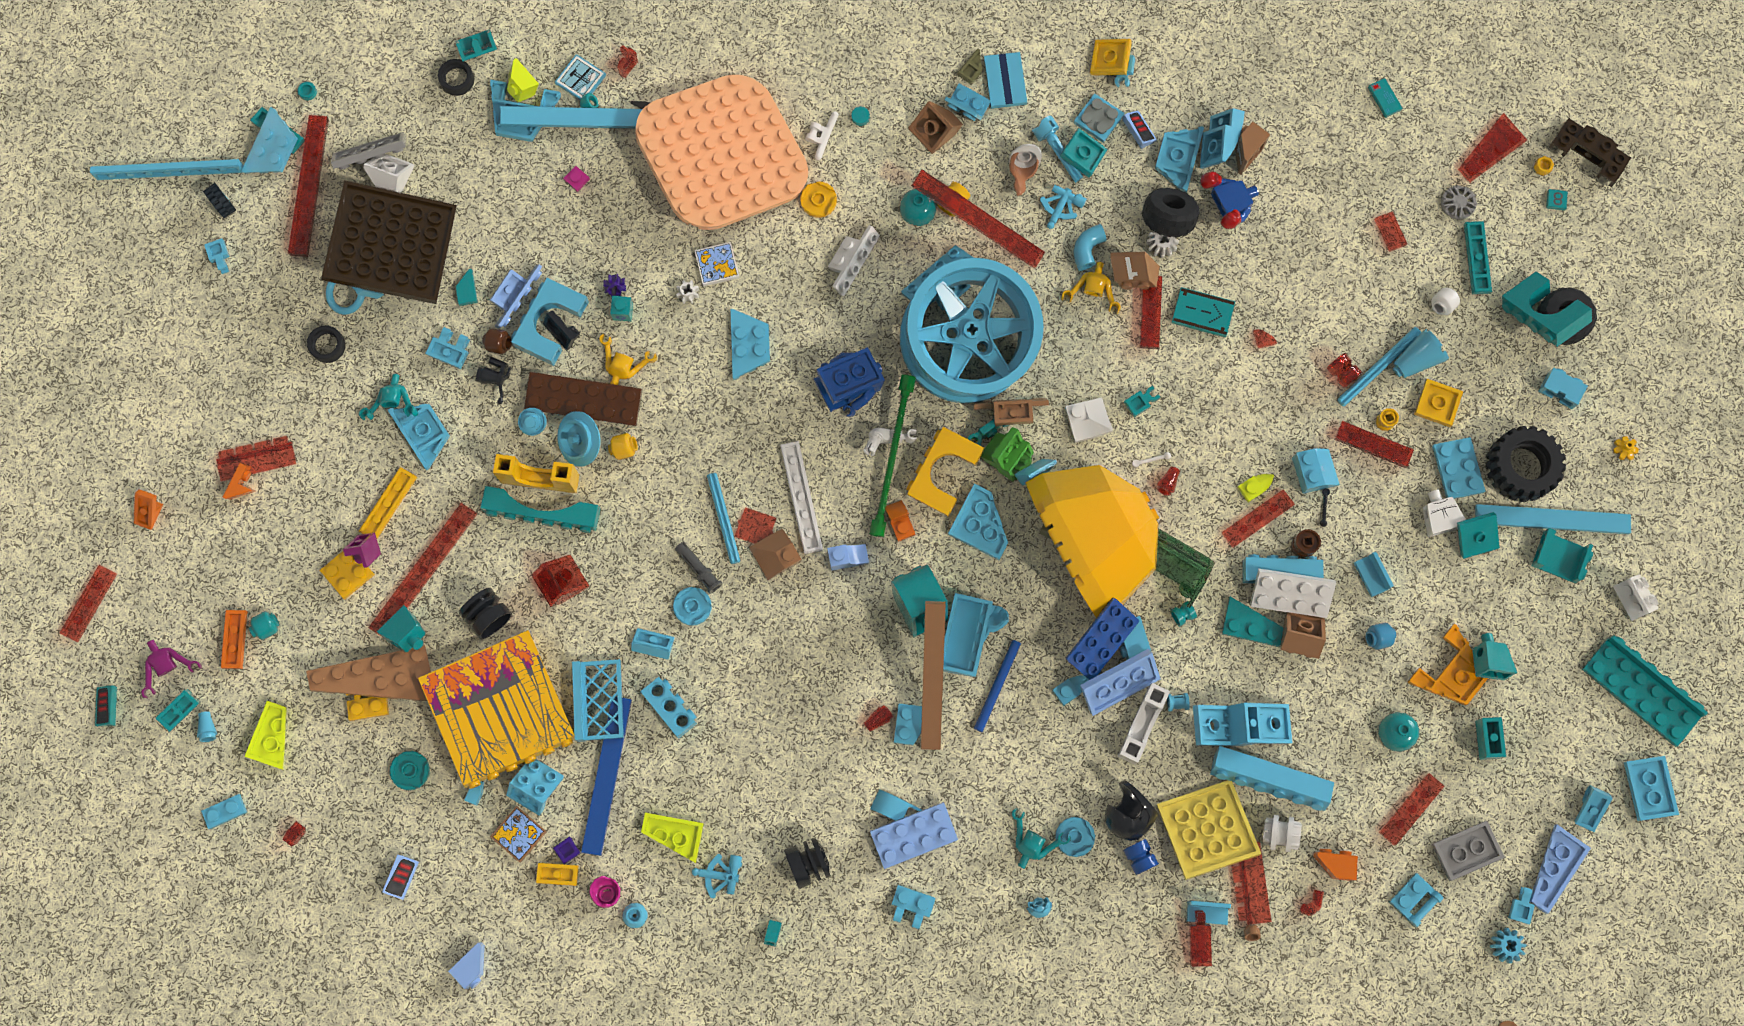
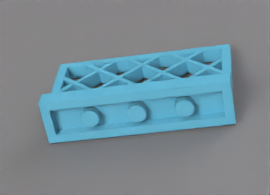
M621 660L572 662L575 740L583 742L588 740L624 738ZM616 664L617 672L610 678L604 670L608 665ZM586 666H595L599 670L592 679L586 675ZM601 673L609 679L602 688L594 682ZM611 682L617 686V692L612 697L604 691ZM592 683L600 689L593 698L587 695V689ZM602 692L610 698L603 708L595 702ZM612 701L618 706V711L613 717L605 711ZM592 703L601 709L593 718L588 714V708ZM602 712L611 718L604 727L595 721ZM614 721L619 725V734H610L605 729ZM593 722L601 728L597 735L588 736V728Z

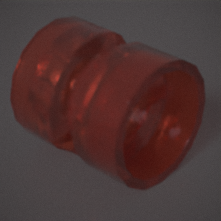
M1346 352L1326 368L1332 376L1338 377L1337 382L1343 389L1363 373L1357 365L1351 364L1352 359Z

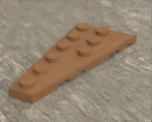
M424 645L418 650L412 648L406 653L401 650L308 670L306 673L311 692L427 701L418 678L431 673Z

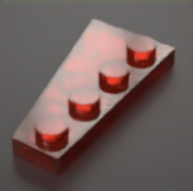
M1503 113L1458 170L1471 183L1523 145L1527 139Z

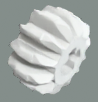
M1154 231L1149 233V239L1146 243L1150 245L1149 251L1155 250L1154 257L1158 253H1160L1161 258H1164L1165 254L1170 257L1172 252L1177 250L1176 245H1178L1179 240L1175 239V237H1166Z

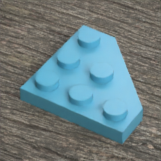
M974 483L948 535L1000 560L1008 545V540L1004 533L992 492Z

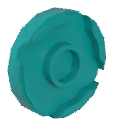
M405 751L393 759L390 766V777L393 783L398 788L404 790H415L422 787L430 774V766L427 759L415 751Z

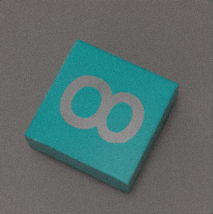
M1549 189L1547 191L1546 208L1565 211L1567 209L1568 191Z

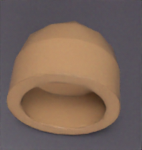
M1255 924L1254 926L1247 925L1244 929L1245 939L1247 941L1259 940L1261 938L1259 927Z

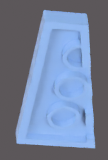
M1558 824L1554 825L1530 898V903L1545 914H1549L1591 849Z

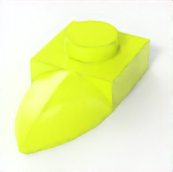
M1261 474L1253 476L1240 484L1238 489L1249 503L1270 487L1274 475Z

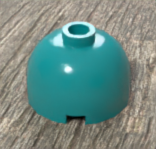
M915 188L904 194L900 202V213L908 224L923 226L933 220L937 204L934 196L929 191Z
M1395 712L1382 719L1378 735L1386 748L1402 752L1409 750L1416 744L1420 729L1412 716L1406 713Z

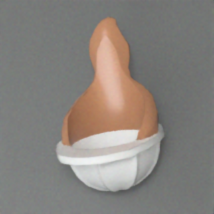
M1034 144L1020 145L1009 156V169L1015 177L1014 189L1016 190V196H1020L1025 192L1026 180L1034 176L1041 162V150Z

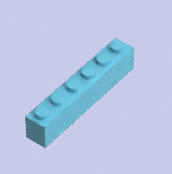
M1219 746L1215 752L1210 775L1216 776L1218 779L1229 780L1239 786L1251 787L1258 792H1266L1277 798H1285L1295 804H1304L1312 807L1314 810L1325 811L1331 803L1334 782Z

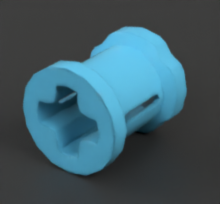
M1188 693L1174 696L1168 695L1167 708L1169 712L1173 711V709L1189 710Z

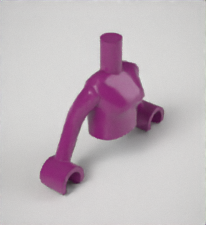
M154 639L147 642V645L152 653L145 661V688H143L141 694L146 699H148L146 695L147 690L150 689L153 695L156 694L155 689L152 688V668L158 677L169 673L177 668L172 657L188 666L191 672H194L192 669L193 664L197 663L200 669L202 664L198 661H189L172 648L159 649Z

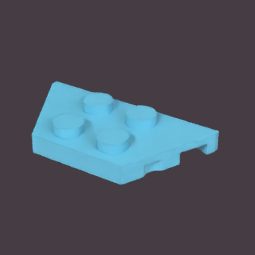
M270 107L241 172L246 174L283 172L298 138L290 131L289 126L281 119L276 109Z
M1202 126L1194 130L1184 129L1179 132L1164 133L1155 169L1179 190L1186 193L1204 130Z
M730 309L733 380H737L740 376L748 372L750 373L757 367L770 362L769 324L737 310Z
M421 404L416 406L418 415L415 417L412 413L407 417L403 412L404 408L388 409V412L420 462L428 470L450 437L431 405Z

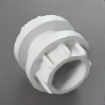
M1274 815V818L1267 817L1265 819L1263 844L1271 846L1270 850H1275L1276 845L1286 846L1285 852H1291V849L1298 850L1301 837V822L1294 821V817H1289V822L1279 821V815Z

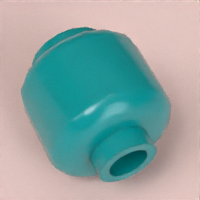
M264 611L250 619L251 626L248 629L254 638L257 636L259 639L265 640L278 632L280 624L273 613Z

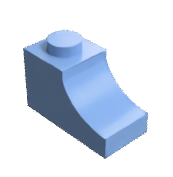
M845 544L827 548L831 571L869 564L866 544L851 546Z

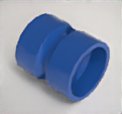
M1147 839L1123 850L1127 859L1132 860L1131 867L1135 875L1159 864L1155 855L1149 852L1151 847Z

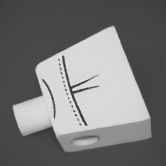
M1439 490L1428 493L1431 503L1426 504L1422 508L1428 538L1457 530V522L1466 519L1454 498L1442 499Z

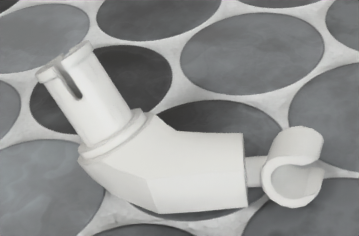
M872 429L868 434L870 439L863 449L864 453L869 455L871 452L870 456H874L879 444H891L894 429ZM910 429L907 434H902V431H900L899 443L905 440L911 444L917 439L916 437H910V435L917 433L914 429Z

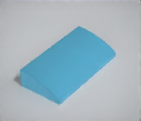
M955 593L944 638L943 672L976 677L993 601Z

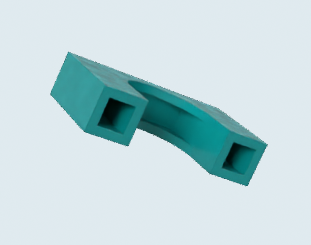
M1535 271L1502 295V308L1506 313L1513 315L1520 323L1527 325L1534 333L1541 335L1548 343L1558 347L1592 322V309L1577 299L1568 307L1555 314H1541L1534 311L1532 307L1550 293V280Z

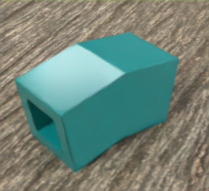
M769 920L764 944L776 947L782 926L781 922Z

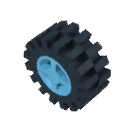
M216 183L203 191L223 218L236 211L235 207Z

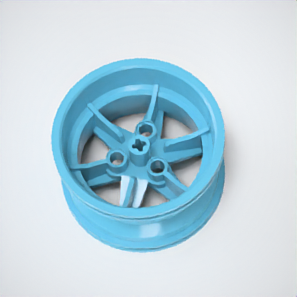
M965 258L950 262L935 270L922 282L904 312L900 327V347L904 362L911 375L916 377V381L928 392L941 399L955 403H974L990 399L1005 391L1021 378L1035 361L1043 338L1042 310L1030 285L1010 267L984 258ZM964 284L983 286L969 309L951 290V287ZM996 293L1007 302L1015 318H989ZM938 295L950 322L922 328L925 311L929 303ZM973 311H980L982 318L976 319L973 316ZM947 330H953L956 333V337L953 339L949 338L946 334ZM1018 332L1017 347L1007 365L993 340ZM924 341L953 345L947 372L942 370L932 360ZM978 343H983L986 346L985 352H980L977 349ZM973 354L979 357L996 373L993 376L978 380L959 378Z

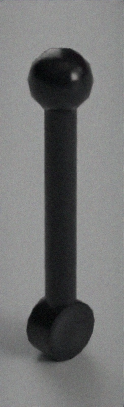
M1328 488L1322 490L1324 495L1322 520L1320 521L1322 527L1327 526V497L1330 494Z

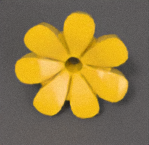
M1627 436L1622 437V440L1617 439L1614 442L1617 447L1613 449V452L1615 454L1620 453V460H1624L1626 456L1628 460H1633L1634 454H1637L1639 451L1635 447L1637 441L1635 439L1629 441Z

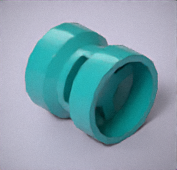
M1189 601L1184 602L1180 608L1175 607L1170 610L1173 619L1179 627L1184 625L1186 620L1197 618L1196 611Z

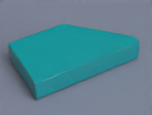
M469 269L456 285L459 306L478 303L472 269Z

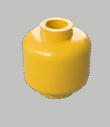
M629 433L613 436L610 444H608L610 455H613L617 460L633 457L635 451L638 450L635 437Z

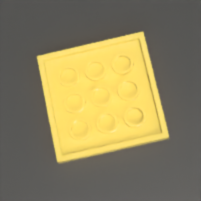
M1227 780L1156 805L1185 880L1261 855L1232 781Z

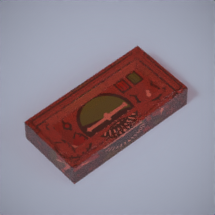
M1393 211L1374 219L1389 252L1407 246V241Z

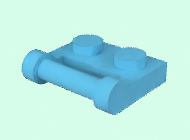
M1415 873L1389 903L1417 928L1426 914L1437 902L1440 903L1444 898L1418 873ZM1428 893L1431 898L1415 915H1412L1410 911Z

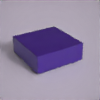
M570 836L553 847L564 865L581 854Z

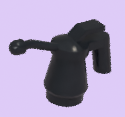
M490 356L489 364L499 367L500 371L497 372L487 367H479L476 374V382L499 386L500 398H498L497 403L501 405L503 403L502 384L509 378L511 367H508L507 374L504 375L507 363Z

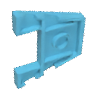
M490 80L496 136L533 142L541 127L501 126V106L555 107L561 98V93L544 89L540 106L506 101L507 82Z

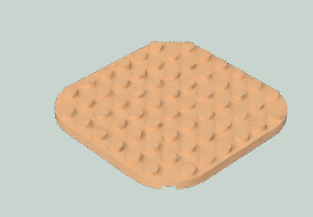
M744 75L723 76L657 99L645 106L638 116L635 128L637 143L673 212L687 225L691 224L699 227L701 230H715L794 200L802 192L807 182L808 166L803 153L771 94L760 82Z

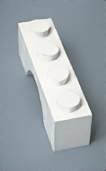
M1154 683L1149 685L1117 757L1134 765L1139 762L1153 725L1170 693L1169 690Z

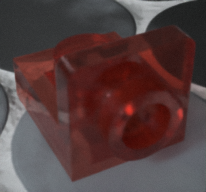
M622 45L620 50L624 57L620 59L617 68L619 74L626 78L638 63L637 53L632 48H626Z

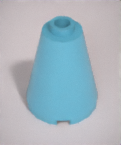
M1425 329L1393 363L1395 366L1393 371L1398 377L1406 378L1447 361L1449 357L1446 350L1442 353V344L1430 330L1427 332V329Z

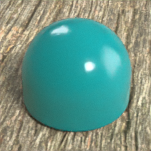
M587 93L580 99L581 108H598L599 106L596 96L592 93ZM589 100H591V101L594 102V106L591 105V103L589 102Z

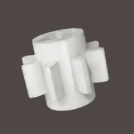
M683 280V284L677 286L679 291L676 294L677 298H682L683 304L686 301H690L693 304V299L699 298V295L696 293L699 287H693L692 280L690 283Z

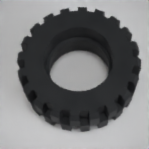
M1519 426L1517 429L1509 430L1492 444L1491 450L1486 456L1489 461L1485 463L1486 469H1490L1487 476L1488 479H1493L1494 481L1491 485L1495 489L1499 487L1501 489L1499 493L1503 496L1510 495L1509 499L1513 501L1518 498L1520 502L1535 501L1554 490L1564 477L1563 472L1566 470V464L1563 461L1566 460V456L1560 451L1563 449L1561 444L1557 445L1555 442L1556 438L1553 435L1548 436L1546 430L1541 429L1538 431L1535 426H1530L1528 429L1526 426ZM1522 448L1529 450L1538 458L1541 472L1537 479H1526L1515 472L1511 464V453L1514 449Z

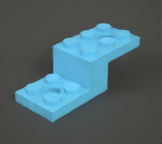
M1240 703L1230 706H1193L1196 746H1246L1252 744L1292 743L1289 704ZM1272 720L1275 722V728L1272 727ZM1211 721L1214 723V730L1210 726Z

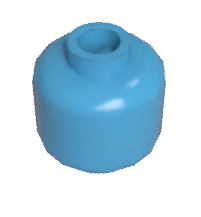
M1388 623L1372 625L1366 632V642L1375 650L1391 647L1395 642L1396 631Z

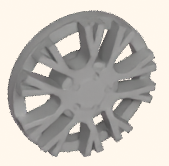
M1458 185L1453 186L1443 194L1441 207L1445 214L1453 219H1466L1476 209V195L1470 191V188ZM1449 194L1452 199L1446 198V195ZM1453 207L1454 212H1449L1448 208ZM1462 209H1465L1468 214L1464 215Z

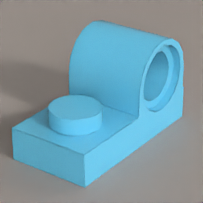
M1588 786L1582 799L1584 804L1574 821L1575 824L1595 832L1613 797L1596 787Z

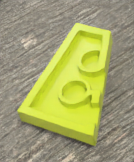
M270 701L266 702L244 757L283 770L287 707Z

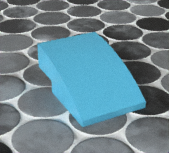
M1232 108L1210 116L1209 131L1203 132L1201 169L1226 162L1239 140L1245 111Z

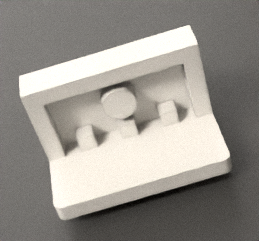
M1640 574L1613 586L1631 621L1657 610V605L1659 604L1655 595H1651L1648 590L1649 584L1645 577H1641Z

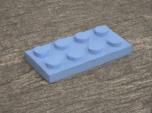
M1148 648L1080 686L1088 709L1092 716L1161 679L1153 653Z
M944 802L870 831L884 869L958 840Z

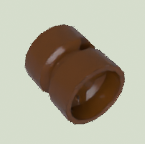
M1310 529L1302 530L1291 542L1292 553L1301 559L1312 556L1321 546L1320 536L1317 532Z

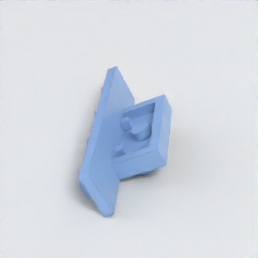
M540 264L534 267L527 279H524L512 269L509 270L490 298L492 303L505 311L496 323V328L506 327L511 320L509 316L512 311L515 312L520 307L522 296H527L530 292L532 281H537L542 274L540 271L542 266Z

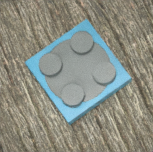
M1094 93L1074 120V124L1104 143L1125 113Z

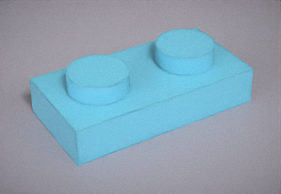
M240 794L201 811L208 829L215 828L247 813Z

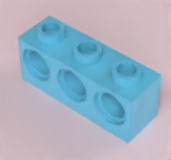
M658 677L640 692L679 739L697 724L694 721L697 717L690 708L686 711L682 706L685 702L678 693L675 696L670 691L673 688L666 679L662 681ZM656 687H662V695L654 696V689ZM668 702L675 703L673 711H666L665 706ZM680 717L688 719L687 724L683 727L677 724Z

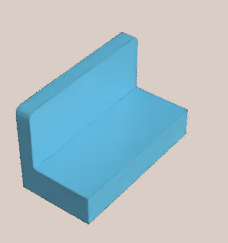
M1373 552L1369 556L1354 562L1371 598L1394 586L1377 552Z
M1187 901L1186 922L1228 925V909L1231 908V904Z

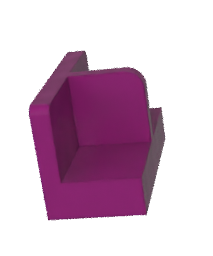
M375 532L357 535L343 548L345 556L353 555L355 562L358 564L362 563L364 568L369 567L381 555Z

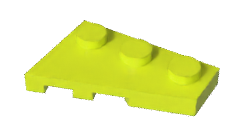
M645 813L641 833L696 863L704 823Z

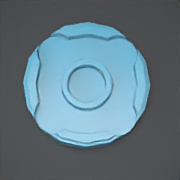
M688 587L681 590L676 595L673 603V611L677 619L689 626L705 622L712 610L708 594L700 588Z
M1067 818L1060 823L1056 830V840L1061 833H1063L1061 839L1064 842H1067L1069 836H1071V841L1068 844L1058 846L1068 856H1083L1094 845V829L1088 821L1082 818Z

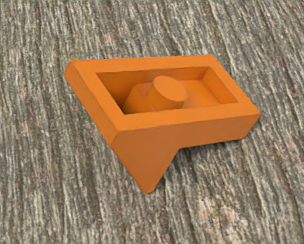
M243 463L238 465L223 498L231 500L256 492L254 489L243 485L244 482L249 480L252 467Z
M140 489L135 492L134 524L152 530L163 506L162 503L156 501L157 495Z
M902 500L885 507L898 542L916 535L909 518V512Z

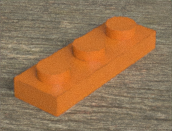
M226 610L221 658L222 669H243L247 624L246 610Z

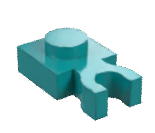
M1153 386L1149 387L1145 394L1139 391L1124 401V404L1134 418L1151 407L1149 402H1156L1160 399L1159 394L1155 397L1150 395V392L1155 389Z

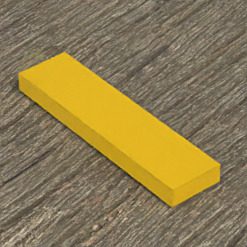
M400 467L359 529V532L362 534L375 532L378 539L417 479V476Z

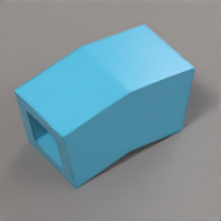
M483 781L480 782L481 785L478 787L469 788L464 799L465 801L476 806L478 805L483 795Z

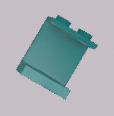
M1551 528L1543 531L1531 566L1572 583L1584 580L1587 574L1586 565L1593 557V545L1588 544L1583 547L1555 535L1556 530Z

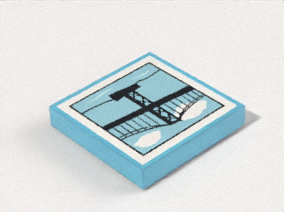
M576 54L556 79L555 84L580 100L587 93L593 94L606 77V73Z

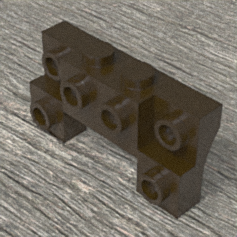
M1570 118L1566 120L1549 145L1550 149L1556 146L1562 150L1563 153L1561 155L1563 157L1571 149L1600 167L1601 170L1596 178L1599 179L1603 176L1611 181L1608 185L1610 187L1617 182L1631 160L1630 156L1617 149L1618 144L1613 139L1602 135L1594 127L1586 125L1584 128Z

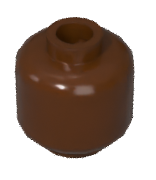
M489 329L482 338L485 349L490 353L505 354L512 346L511 337L505 330Z

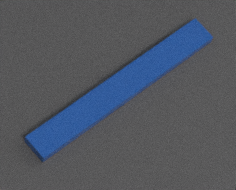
M622 698L624 738L603 740L581 853L602 856L632 699ZM612 701L609 714L613 717L618 711V706ZM613 721L606 728V731L610 734H619V725Z

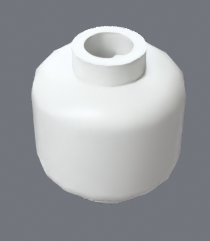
M1451 288L1440 289L1431 300L1432 309L1439 315L1451 314L1460 303L1459 295Z

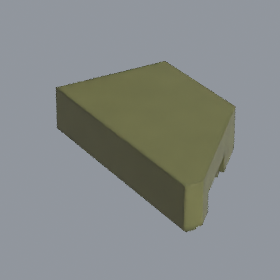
M978 48L957 72V75L970 85L974 83L983 71L980 50Z

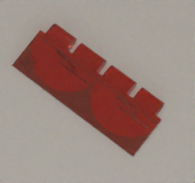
M287 436L273 439L274 446L271 445L270 440L254 443V451L252 444L236 447V455H234L233 448L219 451V459L216 460L220 480L232 479L240 463L252 467L250 470L251 474L296 464L293 443L288 442Z
M1259 841V842H1257V844H1258L1259 849H1260V851H1261V845H1260V841ZM1261 852V855L1241 861L1239 866L1232 867L1234 883L1241 882L1242 886L1234 887L1236 902H1244L1245 905L1237 907L1239 921H1247V925L1272 922Z

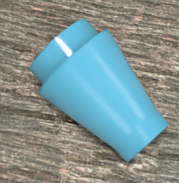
M201 712L198 714L197 737L200 742L214 741L217 731L211 718V713Z

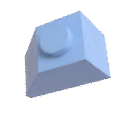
M478 942L448 971L464 989H469L470 987L473 989L481 982L480 977L483 975L485 945L482 942Z

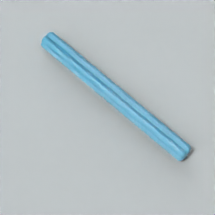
M1414 327L1338 398L1339 404L1346 406L1407 349L1420 335L1421 331Z

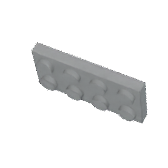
M404 132L333 153L331 159L333 169H346L350 166L349 164L355 162L362 164L372 157L375 159L385 156V153L391 151L393 153L401 152L406 147Z

